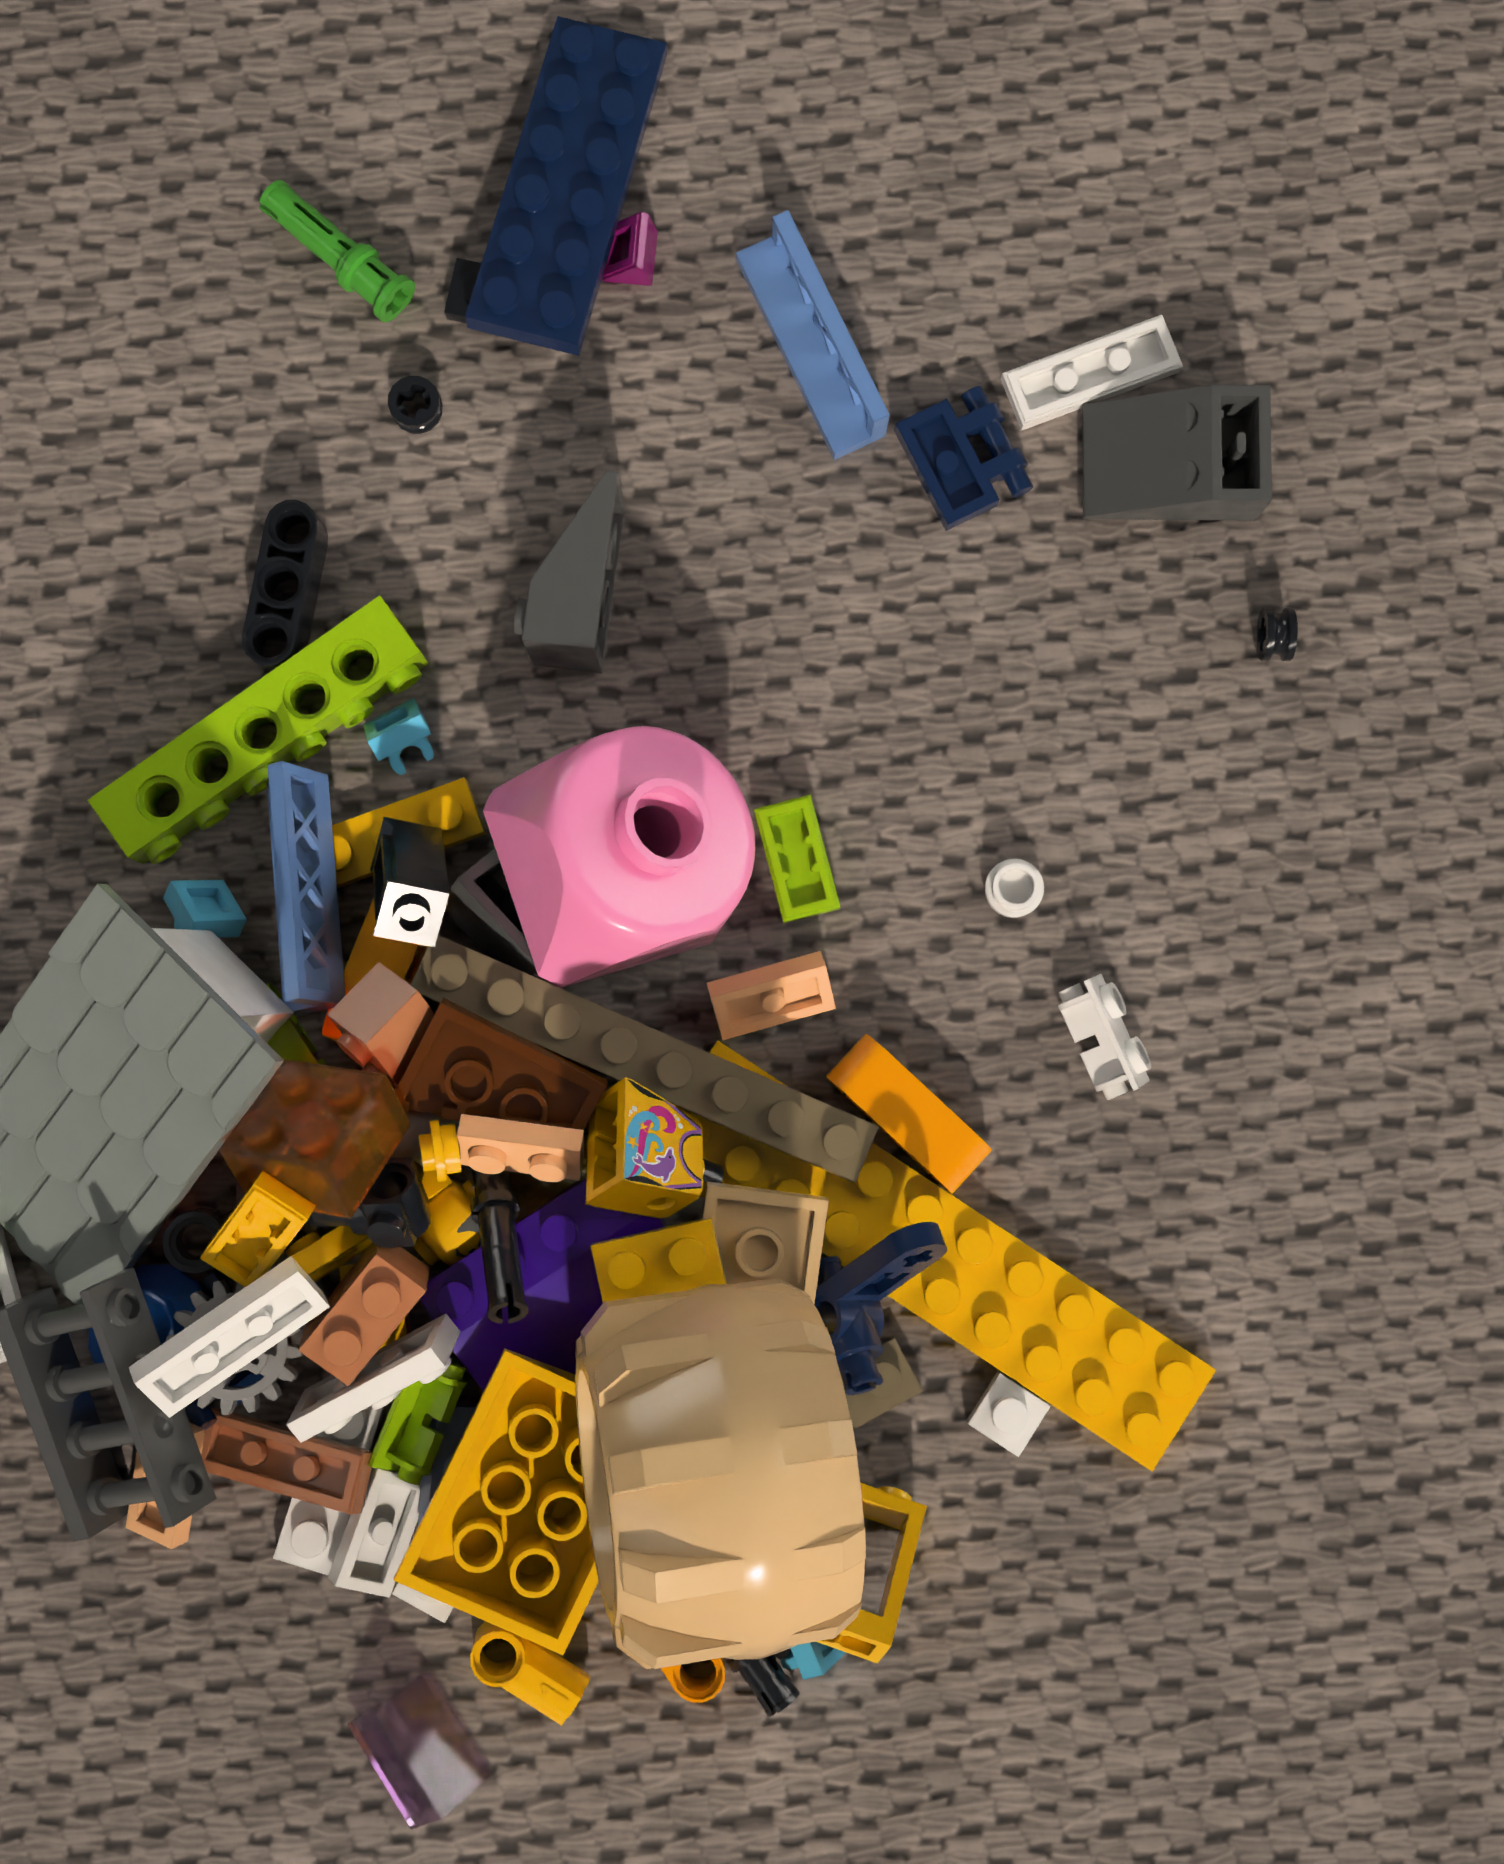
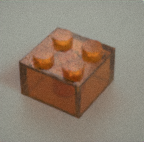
M284 1059L282 1065L224 1143L220 1153L245 1194L260 1173L264 1171L315 1204L316 1207L313 1212L351 1219L411 1123L386 1074Z

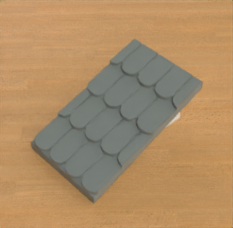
M99 883L96 884L49 951L48 955H50V958L14 1007L12 1018L0 1034V1224L15 1238L23 1253L31 1260L39 1263L56 1280L64 1295L76 1305L84 1304L80 1291L125 1269L133 1268L284 1062L267 1042L294 1013L211 930L151 928L107 884Z

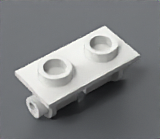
M1099 974L1084 981L1088 990L1087 993H1084L1080 983L1058 992L1063 1002L1058 1005V1008L1075 1043L1090 1036H1096L1099 1046L1082 1052L1080 1055L1096 1092L1102 1090L1106 1100H1110L1128 1092L1124 1082L1126 1080H1129L1133 1091L1149 1082L1146 1071L1151 1069V1062L1141 1040L1137 1036L1130 1038L1121 1017L1126 1015V1007L1119 990L1112 982L1106 984L1102 974Z

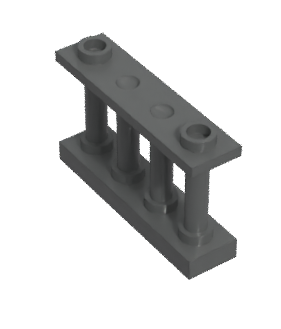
M134 1268L125 1269L80 1291L84 1303L81 1305L60 1309L53 1289L50 1287L34 1291L1 1307L0 1343L73 1541L90 1539L125 1517L128 1513L129 1505L155 1501L164 1527L168 1528L174 1527L217 1499L185 1409H181L169 1418L133 1382L129 1367L161 1345ZM93 1328L105 1362L80 1366L69 1332ZM114 1386L125 1420L101 1424L89 1390ZM134 1443L146 1477L122 1481L110 1448Z

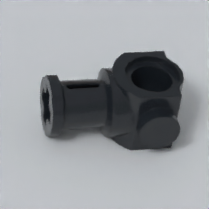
M413 1157L383 1158L373 1160L359 1172L353 1174L349 1182L322 1183L320 1178L303 1179L299 1186L298 1194L314 1203L316 1207L303 1225L302 1230L304 1232L321 1231L322 1227L350 1226L354 1234L367 1235L378 1247L415 1246L417 1238L427 1230L431 1223V1214L427 1206L428 1197L422 1184L424 1176L422 1166L414 1161Z

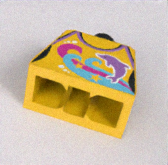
M624 1077L603 1092L588 1121L586 1204L643 1216L666 1218L699 1199L700 1196L705 1198L707 1181L723 1182L724 1172L722 1166L703 1158V1126L698 1118L627 1077Z

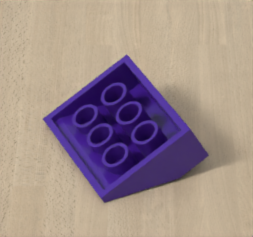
M585 1179L516 1224L525 1299L528 1303V1314L520 1321L508 1324L506 1307H503L502 1324L492 1322L488 1318V1300L481 1247L430 1279L427 1283V1291L420 1298V1301L432 1320L447 1314L461 1331L453 1352L483 1392L504 1349L576 1374V1340L581 1336L582 1329L603 1304L590 1246L592 1243L668 1227L664 1218L598 1208L586 1204Z

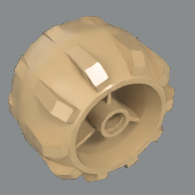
M777 1278L737 1284H707L686 1291L605 1301L582 1329L581 1336L576 1340L575 1390L580 1459L591 1542L605 1610L611 1623L612 1637L617 1648L645 1669H658L717 1658L734 1660L761 1659L799 1644L836 1638L858 1617L862 1606L866 1538L857 1460L858 1454L852 1419L850 1418L844 1385L828 1329L825 1327L819 1311L811 1301L810 1295Z

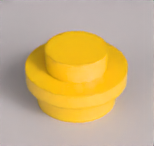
M439 1120L429 1121L430 1133L418 1135L423 1172L436 1170L437 1182L447 1181V1174L461 1172L455 1123L439 1125Z

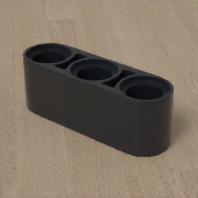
M285 500L276 504L269 511L265 520L242 633V646L246 655L267 674L308 646L328 548V534L324 525L306 503L298 500ZM299 523L310 525V531L303 541L297 544L285 543L286 534L292 526ZM297 579L298 589L291 598L285 601L274 599L275 589L281 581ZM276 634L286 635L287 645L280 655L273 658L263 656L264 644L270 637Z

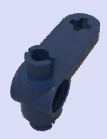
M921 1222L903 1227L888 1235L844 1268H842V1262L837 1256L826 1257L820 1260L814 1305L819 1311L825 1327L828 1329L847 1395L862 1394L875 1389V1385L883 1383L882 1375L879 1373L874 1360L883 1352L880 1337L884 1326V1314L880 1300L945 1255L947 1246L937 1223Z

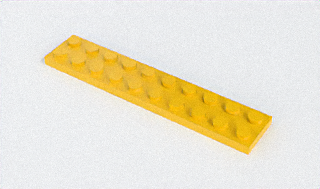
M718 1040L709 1052L785 1085ZM684 1110L698 1118L703 1126V1158L722 1166L724 1172L722 1183L827 1197L829 1203L822 1252L829 1257H839L842 1262L841 1265L844 1267L888 1235L903 1227L921 1222L937 1223L947 1246L945 1255L887 1296L1152 1472L1216 1372V1369L873 1142L857 1181L851 1182Z

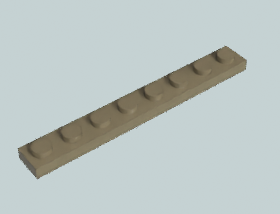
M440 935L437 937L435 947H427L411 983V986L417 989L425 998L439 1004L445 998L559 1056L617 1081L622 1080L624 1077L632 1079L684 1110L851 1182L857 1181L879 1128L877 1125Z

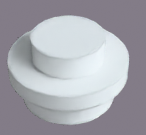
M1008 859L998 863L989 872L985 881V895L988 903L997 913L1006 917L1018 918L1031 913L1037 908L1043 898L1044 882L1040 872L1031 863L1022 859Z

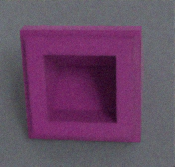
M641 211L618 222L602 281L652 286L658 231L649 214Z

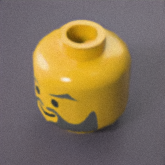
M450 1179L453 1182L451 1185L428 1200L427 1206L431 1214V1223L427 1230L417 1238L416 1244L413 1247L431 1266L441 1260L451 1267L481 1247L479 1225L471 1218L470 1205H472L471 1201L475 1197L474 1183L471 1179L467 1180L464 1184L458 1180Z

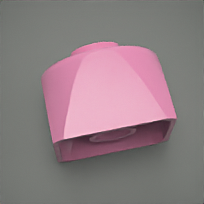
M637 726L624 728L593 737L575 745L493 789L483 809L537 974L548 983L559 988L711 944L739 904L747 889L753 871L755 832L747 803L736 780L719 759L706 748L684 735L658 727Z

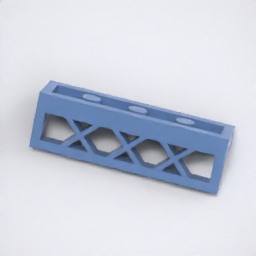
M789 210L773 216L772 236L737 252L736 262L833 459L836 460L885 437L890 414Z
M280 761L268 765L269 783H267L282 1000L294 1012L293 1015L300 1016L334 1008L346 996L328 775Z

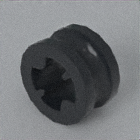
M407 376L397 381L388 394V407L391 415L402 430L412 434H422L432 430L439 423L443 405L436 387L429 380L421 376ZM416 393H422L425 403L427 405L430 404L428 410L418 409L415 417H408L409 414L405 406H401L403 400L412 401Z
M1262 608L1257 622L1258 658L1261 661H1269L1272 655L1277 654L1282 661H1291L1296 651L1298 622L1295 610L1293 608H1285L1281 614L1277 615L1274 614L1271 608Z

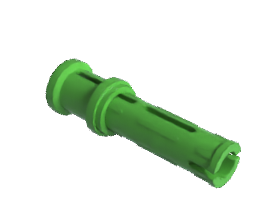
M276 180L265 189L259 201L262 204L259 206L260 210L282 225L299 242L328 264L336 272L335 276L338 280V285L348 293L354 291L374 307V315L383 323L395 319L410 303L415 291V282L407 275L398 276L379 260V252L370 244H356L351 238L349 239L332 222L298 196L283 180Z

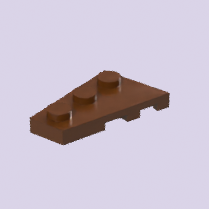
M443 998L386 1110L404 1113L413 1110L439 1114L443 1119L460 1121L461 1114L584 1130L607 1087L608 1080Z

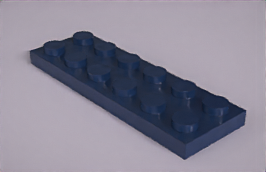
M557 16L465 315L467 328L577 356L580 355L667 57V43Z

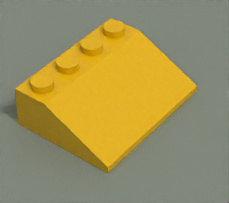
M504 1349L394 1575L393 1581L561 1655H564L599 1582L591 1542L582 1477L576 1411L575 1374Z

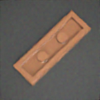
M211 1408L217 1417V1421L205 1430L201 1454L208 1473L350 1515L362 1512L372 1470L368 1463L373 1451L317 1435L300 1443L288 1427L236 1412L222 1415L221 1409Z

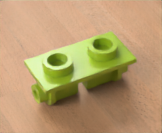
M451 1358V1364L447 1370L432 1382L422 1384L420 1381H417L401 1390L392 1403L368 1466L397 1471L399 1479L414 1485H420L423 1475L430 1476L432 1464L444 1437L442 1433L429 1427L431 1421L435 1418L440 1422H450L462 1389H465L467 1381L462 1379L466 1368L458 1364L459 1360Z

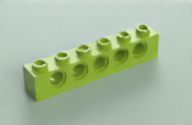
M379 595L87 801L127 858L141 864H145L149 860L152 864L160 863L171 857L181 848L182 843L179 839L197 826L201 830H205L222 821L230 813V808L227 805L245 792L249 796H253L266 790L267 783H269L268 765L280 761L288 763L294 758L297 762L311 758L326 745L327 742L324 739L326 735L342 724L345 728H351L364 721L375 709L372 705L373 702L390 690L396 695L411 688L422 677L420 669L429 663ZM361 656H369L374 659L373 670L366 678L356 681L348 679V667L354 659ZM311 690H324L325 702L323 707L314 714H301L300 702L303 696ZM275 723L277 734L273 743L268 747L255 749L252 743L255 730L262 724ZM226 756L228 770L225 776L215 783H207L205 779L207 764L216 757ZM169 790H177L179 795L177 809L171 815L160 818L157 812L159 798Z

